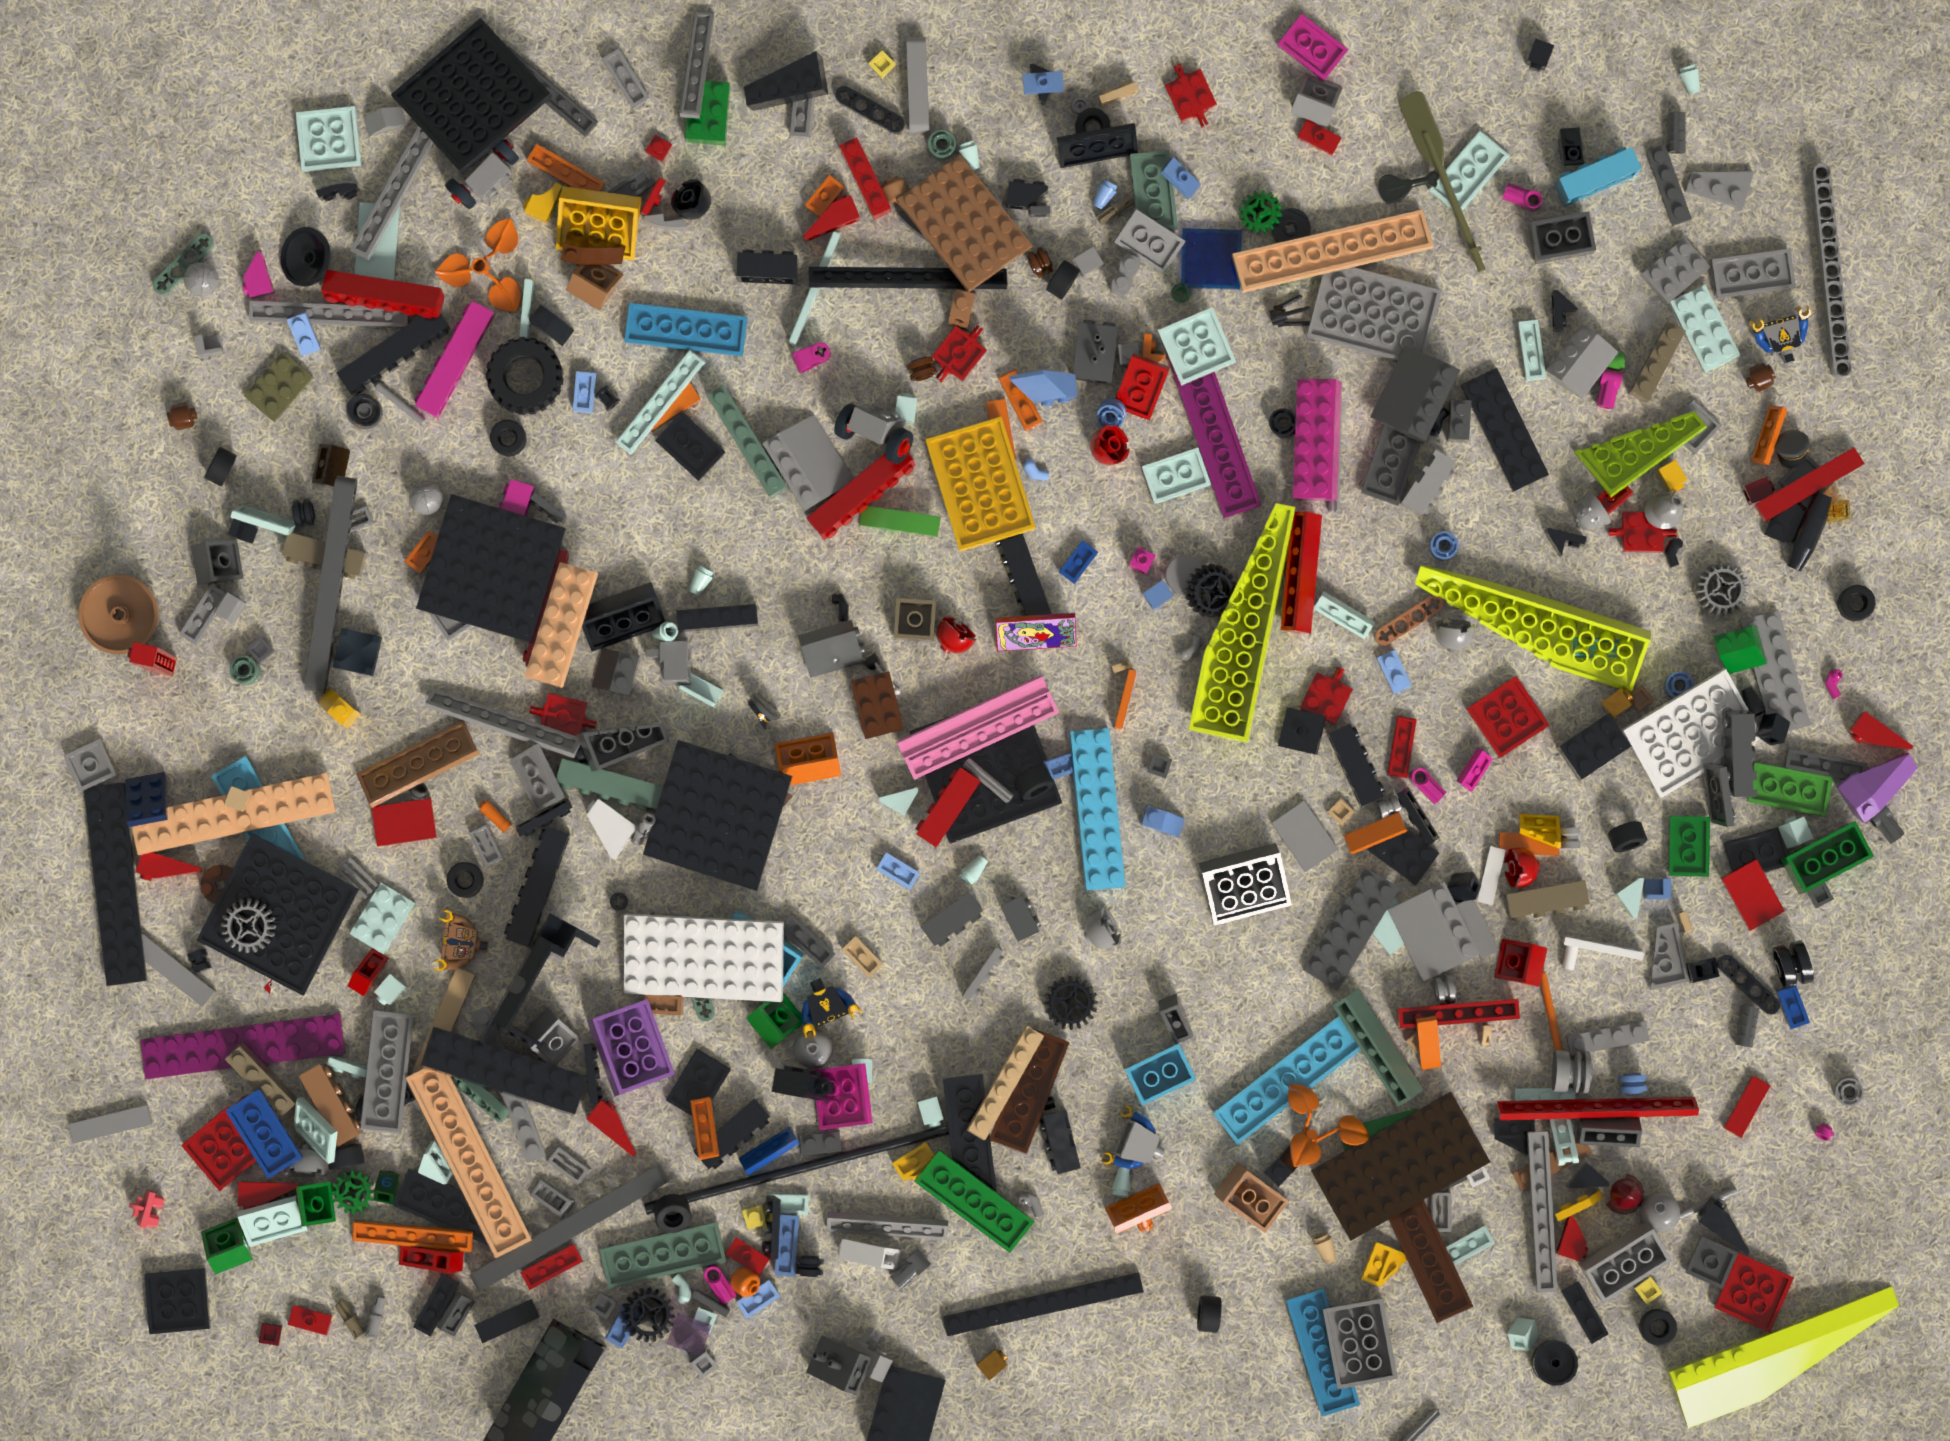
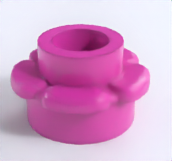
M1822 1123L1816 1126L1815 1135L1822 1140L1829 1141L1831 1136H1834V1132H1832L1831 1126Z

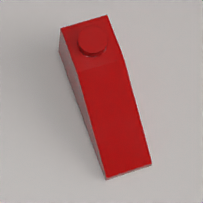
M842 195L837 197L836 201L827 208L803 235L805 242L860 221V216L852 196Z
M1865 711L1861 712L1848 731L1851 734L1850 738L1858 744L1862 742L1864 744L1907 751L1914 747Z
M152 852L141 855L135 873L141 874V879L151 881L152 878L162 879L202 872L203 868Z
M608 1099L606 1102L601 1100L586 1119L634 1157L637 1152L619 1113L615 1110L617 1106Z
M238 1182V1206H243V1210L264 1205L295 1190L297 1186H301V1183Z
M400 1245L399 1265L448 1274L463 1271L464 1251Z

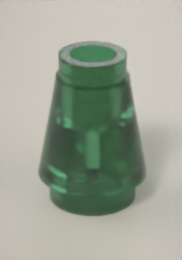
M1179 283L1172 288L1171 296L1176 302L1184 303L1190 299L1191 290L1186 284ZM1178 293H1182L1184 297L1178 298Z

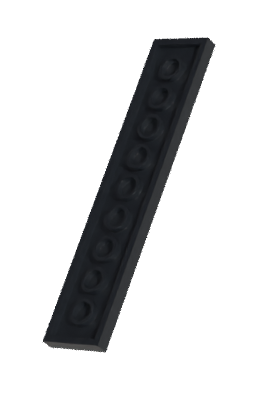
M125 783L93 786L84 790L106 986L145 982L148 980L130 827H128L126 822Z

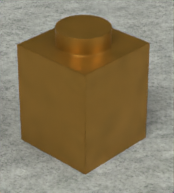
M1623 686L1601 703L1611 717L1614 718L1633 705L1635 697L1628 688L1625 689Z
M994 1349L976 1365L990 1381L1008 1366L1005 1362L1008 1358L1001 1350L997 1352Z

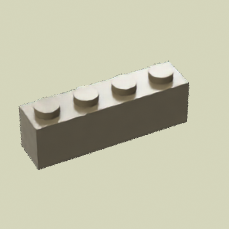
M1669 321L1665 324L1629 395L1644 403L1650 400L1686 330Z
M291 533L287 535L282 556L286 557L287 562L297 564L298 561L306 563V567L317 569V566L322 567L326 542ZM348 548L344 577L354 580L356 576L361 578L367 558L366 553Z
M1585 880L1504 895L1509 919L1514 918V922L1526 920V915L1534 914V918L1546 916L1545 912L1548 911L1559 914L1565 913V908L1573 907V911L1585 909V905L1590 904Z
M243 1041L227 1055L225 1060L255 1091L258 1089L262 1090L272 1108L280 1117L296 1104L297 1097Z

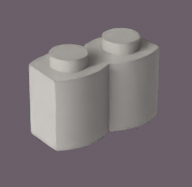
M1128 253L1122 258L1119 272L1112 281V294L1122 298L1129 294L1133 279L1139 272L1140 258Z
M231 591L230 594L226 592L214 613L235 624L246 606V603L243 602L245 598L234 591Z

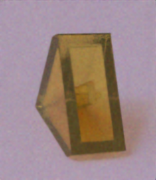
M1849 500L1831 502L1826 524L1846 523L1851 520Z

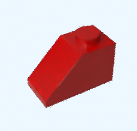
M372 948L353 972L347 987L365 996L375 983L389 958Z
M1569 1216L1566 1219L1555 1254L1581 1262L1582 1258H1586L1588 1252L1587 1242L1575 1218Z

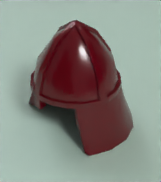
M1626 1174L1625 1179L1618 1180L1612 1184L1610 1189L1611 1200L1606 1203V1206L1612 1212L1619 1215H1628L1635 1212L1644 1200L1642 1184L1636 1177Z

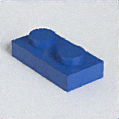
M1082 540L1058 573L1075 584L1098 554V551Z
M1797 986L1776 992L1790 1030L1810 1023Z

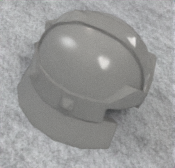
M1588 490L1584 497L1578 500L1573 509L1576 526L1584 530H1594L1611 524L1610 517L1603 505Z

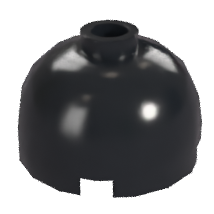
M690 179L681 184L683 187L679 191L677 189L674 191L671 198V207L684 219L696 220L705 215L709 210L711 195L707 187L699 180Z

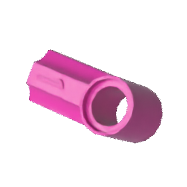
M1508 183L1502 200L1524 207L1530 212H1535L1540 209L1543 198L1538 191H1530ZM1535 197L1539 203L1537 205H1530L1528 199Z
M1605 369L1600 376L1599 385L1601 386L1596 406L1604 409H1614L1623 372Z
M1418 768L1410 772V783L1416 786L1434 805L1447 793L1429 775L1426 769ZM1417 772H1421L1424 776L1421 783L1415 780Z
M710 1265L706 1268L704 1272L705 1281L709 1283L722 1305L737 1296L718 1265ZM711 1269H715L719 1273V1277L715 1280L708 1277V1271Z

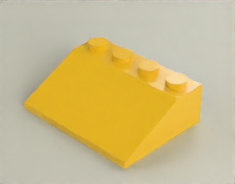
M563 186L559 197L556 250H563L567 232H572L625 245L623 259L634 260L642 197Z

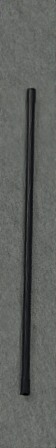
M1053 1096L1048 1098L1044 1110L1055 1108ZM948 1124L681 1194V1196L690 1203L949 1135ZM657 1200L644 1203L647 1215L654 1213V1205Z

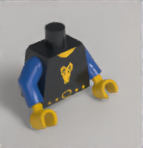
M821 978L810 982L814 994L807 996V1000L803 1003L801 1018L804 1036L807 1038L806 1033L808 1031H813L815 1036V1028L848 1014L855 1019L853 1015L855 1011H859L861 1014L863 1012L849 993L840 987L834 988L830 986L825 989Z

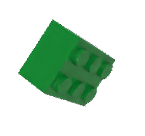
M705 81L700 119L687 118L685 136L687 143L726 146L730 83Z

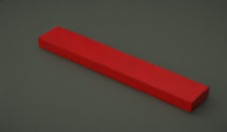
M1855 447L1761 500L1754 506L1763 521L1766 522L1858 469L1865 463Z

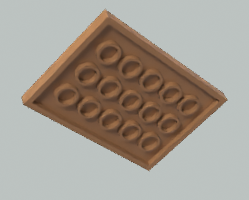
M961 155L951 160L897 199L900 207L968 292L1032 248L1030 241Z

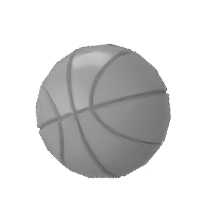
M195 262L185 270L184 285L192 294L208 296L217 288L219 277L216 269L211 264Z
M420 481L411 488L409 503L418 514L431 515L442 507L444 494L435 482Z

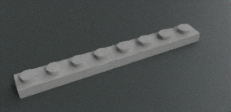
M419 126L350 249L352 253L367 260L372 256L433 145L431 139Z
M250 301L249 305L250 322L288 323L287 318L307 312L311 324L404 328L409 324V315L402 312H387L379 308L368 309L361 305L349 306Z
M436 688L432 689L425 702L426 708L534 745L539 744L540 747L572 758L575 757L581 745L579 738Z
M490 1006L470 1013L479 1038L493 1015ZM495 1023L485 1043L506 1050ZM501 1093L527 1163L547 1156L526 1101Z
M1548 1131L1527 1132L1536 1292H1556L1557 1274Z

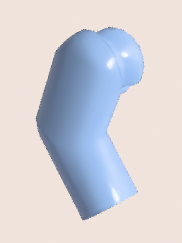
M1032 458L1025 459L1023 470L1029 478L1048 480L1049 471L1038 470Z

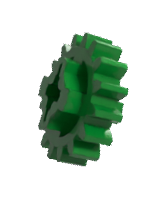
M1264 190L1261 191V194L1254 191V196L1251 197L1248 194V200L1241 201L1244 207L1239 208V211L1243 213L1239 215V218L1244 220L1242 224L1244 227L1248 226L1247 229L1250 232L1255 229L1257 234L1260 233V230L1267 233V228L1270 227L1273 230V224L1280 223L1277 217L1282 216V213L1278 211L1282 209V206L1277 204L1279 200L1277 197L1273 198L1274 195L1271 192L1266 195ZM1267 201L1271 203L1273 209L1268 207ZM1248 215L1253 217L1254 223L1250 221Z
M351 1170V1175L344 1172V1178L338 1176L337 1180L339 1183H333L332 1185L336 1188V1191H332V1194L336 1195L333 1202L340 1203L337 1207L338 1209L345 1207L344 1213H347L350 1209L352 1214H356L357 1209L360 1212H364L363 1206L369 1208L370 1204L368 1201H374V1198L371 1196L374 1193V1190L371 1189L374 1182L368 1183L370 1176L368 1175L363 1178L362 1171L358 1175H356L355 1170ZM352 1178L358 1179L362 1181L364 1184H355ZM344 1183L346 1188L343 1193H340L341 1187ZM351 1187L353 1189L362 1188L356 1193V1197L354 1195L345 1196L346 1194H349V1192L351 1191ZM367 1190L366 1198L362 1202L361 1196ZM344 1200H351L355 1206L348 1205Z

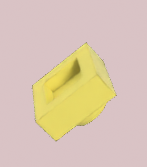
M882 50L868 65L883 79L896 66V63Z
M762 1205L742 1210L748 1230L763 1225L765 1214Z
M1651 1276L1634 1287L1646 1305L1663 1293Z

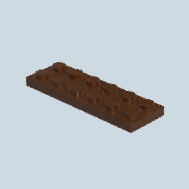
M1039 1030L1036 1031L1044 1035L997 1118L989 1138L991 1142L1026 1155L1070 1044L1066 1040Z
M1423 1200L1389 1219L1390 1225L1436 1324L1473 1308L1474 1306L1425 1201Z

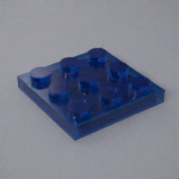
M1182 228V238L1185 239V243L1182 246L1181 288L1240 290L1232 254L1241 252L1242 230Z

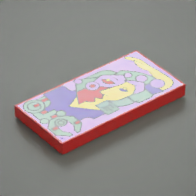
M1075 613L995 618L997 652L1077 647Z

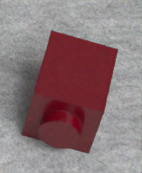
M1767 477L1744 485L1742 490L1750 506L1772 495L1775 488L1772 481H1768Z

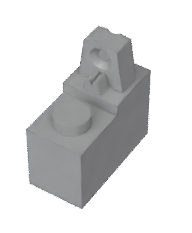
M688 641L660 642L656 649H646L647 660H656L657 664L663 665L660 675L667 686L691 685V646Z
M868 1327L861 1339L855 1337L851 1348L872 1357L866 1376L883 1382L893 1360L886 1357V1352L877 1348L881 1332Z

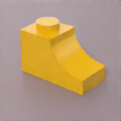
M555 182L553 187L546 193L541 195L532 194L531 198L528 197L523 206L525 214L548 224L559 201L563 185Z

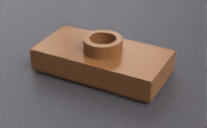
M643 995V1000L648 999L653 1014L683 1015L684 997L681 995Z

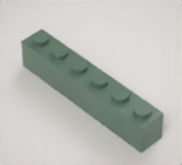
M723 385L708 394L707 397L770 499L787 489L786 484L725 386Z
M566 759L561 760L556 777L557 782L560 783V788L571 790V787L579 789V793L590 795L591 792L597 793L600 799L609 801L610 797L618 799V804L626 806L629 803L637 804L636 808L648 811V808L657 809L663 789L661 785L602 769L591 772L590 766Z
M1356 989L1332 1005L1398 1107L1423 1091L1418 1080L1359 989Z

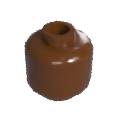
M1759 363L1747 370L1745 382L1749 389L1754 388L1755 391L1761 392L1774 384L1776 376L1769 364Z
M187 402L172 405L167 412L170 427H174L177 431L193 427L194 419H198L195 407L191 408Z

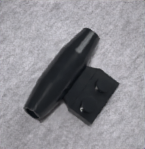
M1817 492L1805 512L1800 506L1795 504L1771 518L1764 535L1780 542H1792L1786 566L1802 571L1813 554L1826 525L1832 497Z

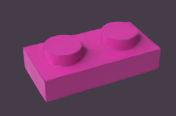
M1477 748L1456 781L1472 792L1493 758Z

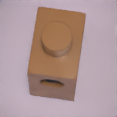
M960 289L955 290L948 326H957L958 328L968 330L976 293Z

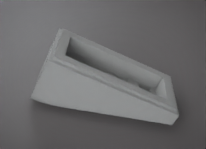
M543 1179L539 1180L530 1194L531 1197L561 1218H566L576 1203L575 1200ZM545 1186L547 1189L542 1197L538 1196ZM552 1191L553 1194H552V1196L550 1197V1199H549L548 1202H547L545 1199L548 1197V1195H549L550 1192ZM559 1196L560 1199L558 1200L556 1205L553 1206V1202ZM566 1201V1203L564 1204V1206L562 1207V1209L559 1210V1208L561 1207V1205L563 1204V1202Z

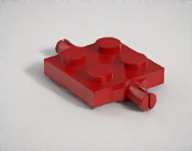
M1181 63L1178 64V67L1175 65L1173 68L1178 78L1166 84L1165 88L1181 122L1197 117L1201 128L1205 127L1202 119L1206 126L1209 125L1204 114L1209 109L1217 106V103L1202 70L1199 69L1185 74Z
M976 325L970 334L955 326L931 356L942 368L935 377L941 383L948 374L954 375L963 382L987 352V349L981 346L976 339L983 331L980 326Z
M1623 511L1621 527L1608 529L1609 536H1620L1623 552L1662 553L1664 538L1677 537V529H1660L1651 525L1647 521L1644 512Z
M1337 667L1333 677H1327L1317 672L1300 709L1326 716L1325 721L1337 725L1353 691L1352 688L1340 681L1345 670L1342 668L1340 670V667Z
M548 693L543 708L531 705L530 709L532 710H529V714L540 716L541 725L578 737L577 734H580L584 727L596 729L595 725H597V721L586 719L587 702Z

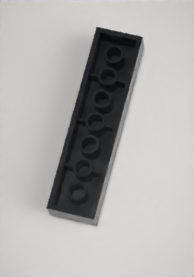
M437 1027L432 1028L420 1067L572 1116L576 1114L587 1080L586 1075L487 1043L482 1044L480 1041Z

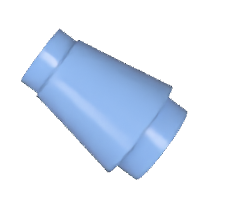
M1104 179L1102 183H1099L1093 205L1103 210L1117 193V186Z

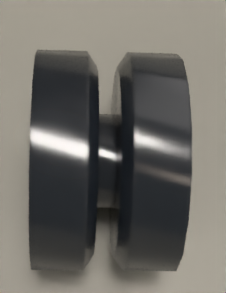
M1802 940L1791 942L1789 949L1785 945L1773 947L1775 967L1784 989L1796 987L1797 979L1802 985L1814 981L1810 957Z
M1547 1340L1540 1343L1534 1349L1531 1357V1367L1534 1374L1541 1381L1553 1386L1563 1385L1570 1382L1576 1375L1578 1357L1568 1344L1558 1340ZM1554 1359L1558 1360L1556 1367L1552 1365Z

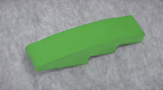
M868 506L861 513L859 526L938 537L941 517Z

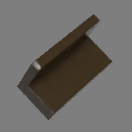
M320 444L312 483L334 487L337 475L345 477L350 450L335 445Z

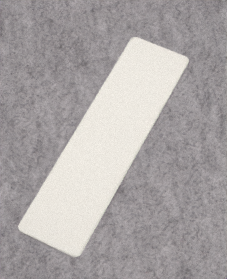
M1490 847L1478 902L1493 905L1506 852L1505 849Z

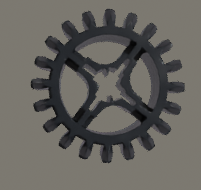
M1212 563L1208 566L1204 564L1201 569L1195 568V575L1189 574L1192 578L1191 581H1185L1189 585V588L1184 589L1185 592L1189 593L1185 596V599L1190 600L1187 605L1191 608L1193 607V612H1199L1200 616L1206 615L1211 618L1213 615L1220 616V611L1222 613L1225 611V607L1234 591L1233 587L1237 583L1231 581L1234 576L1228 574V569L1223 568L1221 565L1215 566ZM1221 582H1222V587H1223L1222 591H1221V589H1220V583H1221ZM1205 588H1207V589H1212V590L1216 591V593H1214V592H1209V591L1205 590Z
M1072 976L1068 977L1069 982H1065L1064 977H1061V985L1057 981L1053 982L1056 989L1048 987V990L1053 993L1052 995L1045 994L1046 998H1050V1002H1044V1005H1050V1009H1046L1045 1013L1052 1011L1053 1015L1049 1017V1020L1056 1017L1057 1020L1054 1025L1057 1026L1061 1021L1063 1022L1062 1029H1065L1066 1023L1070 1024V1030H1073V1024L1075 1023L1077 1028L1080 1029L1081 1025L1079 1022L1083 1021L1087 1025L1088 1022L1085 1018H1094L1089 1012H1097L1096 1008H1092V1004H1098V1001H1092L1091 997H1095L1097 994L1089 993L1093 989L1092 986H1089L1087 989L1084 987L1087 984L1086 980L1083 981L1082 985L1079 984L1080 977H1077L1075 982H1072ZM1066 986H1073L1068 997L1056 995L1060 989ZM1078 988L1085 993L1088 1005L1077 1000ZM1074 992V1002L1081 1005V1007L1076 1005L1067 1013L1068 1004L1060 999H1069ZM1054 1001L1065 1006L1063 1018L1056 1012ZM1076 1008L1085 1010V1013L1080 1018L1069 1020L1072 1010Z
M648 1287L646 1292L644 1288H640L639 1294L636 1291L632 1292L633 1298L630 1296L626 1297L630 1304H622V1307L627 1309V1311L620 1312L621 1315H626V1318L622 1319L621 1323H628L624 1327L625 1331L630 1328L632 1329L629 1336L632 1337L637 1333V1341L641 1340L643 1336L644 1342H648L650 1336L651 1341L654 1342L657 1339L656 1335L660 1339L664 1337L662 1331L669 1333L666 1325L673 1326V1322L669 1321V1319L675 1318V1315L669 1314V1311L674 1310V1307L668 1308L667 1305L671 1303V1299L664 1301L663 1299L666 1297V1294L663 1293L658 1296L659 1289H655L652 1294L651 1287ZM642 1299H652L656 1301L658 1305L650 1307L647 1305V1303H644ZM637 1303L639 1315L634 1320L633 1309ZM653 1310H655L654 1312L651 1313V1314H652V1315L650 1316L651 1319H650V1318L641 1319V1318L644 1317V1314H646L645 1311L648 1312V1311H653ZM662 1310V1321L658 1326L656 1316ZM645 1322L654 1331H644L637 1325Z

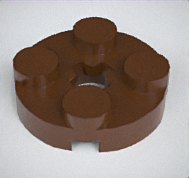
M215 865L203 874L200 889L209 902L216 903L223 888L220 891L217 890L216 882L223 879L225 880L224 884H226L233 868L226 865Z

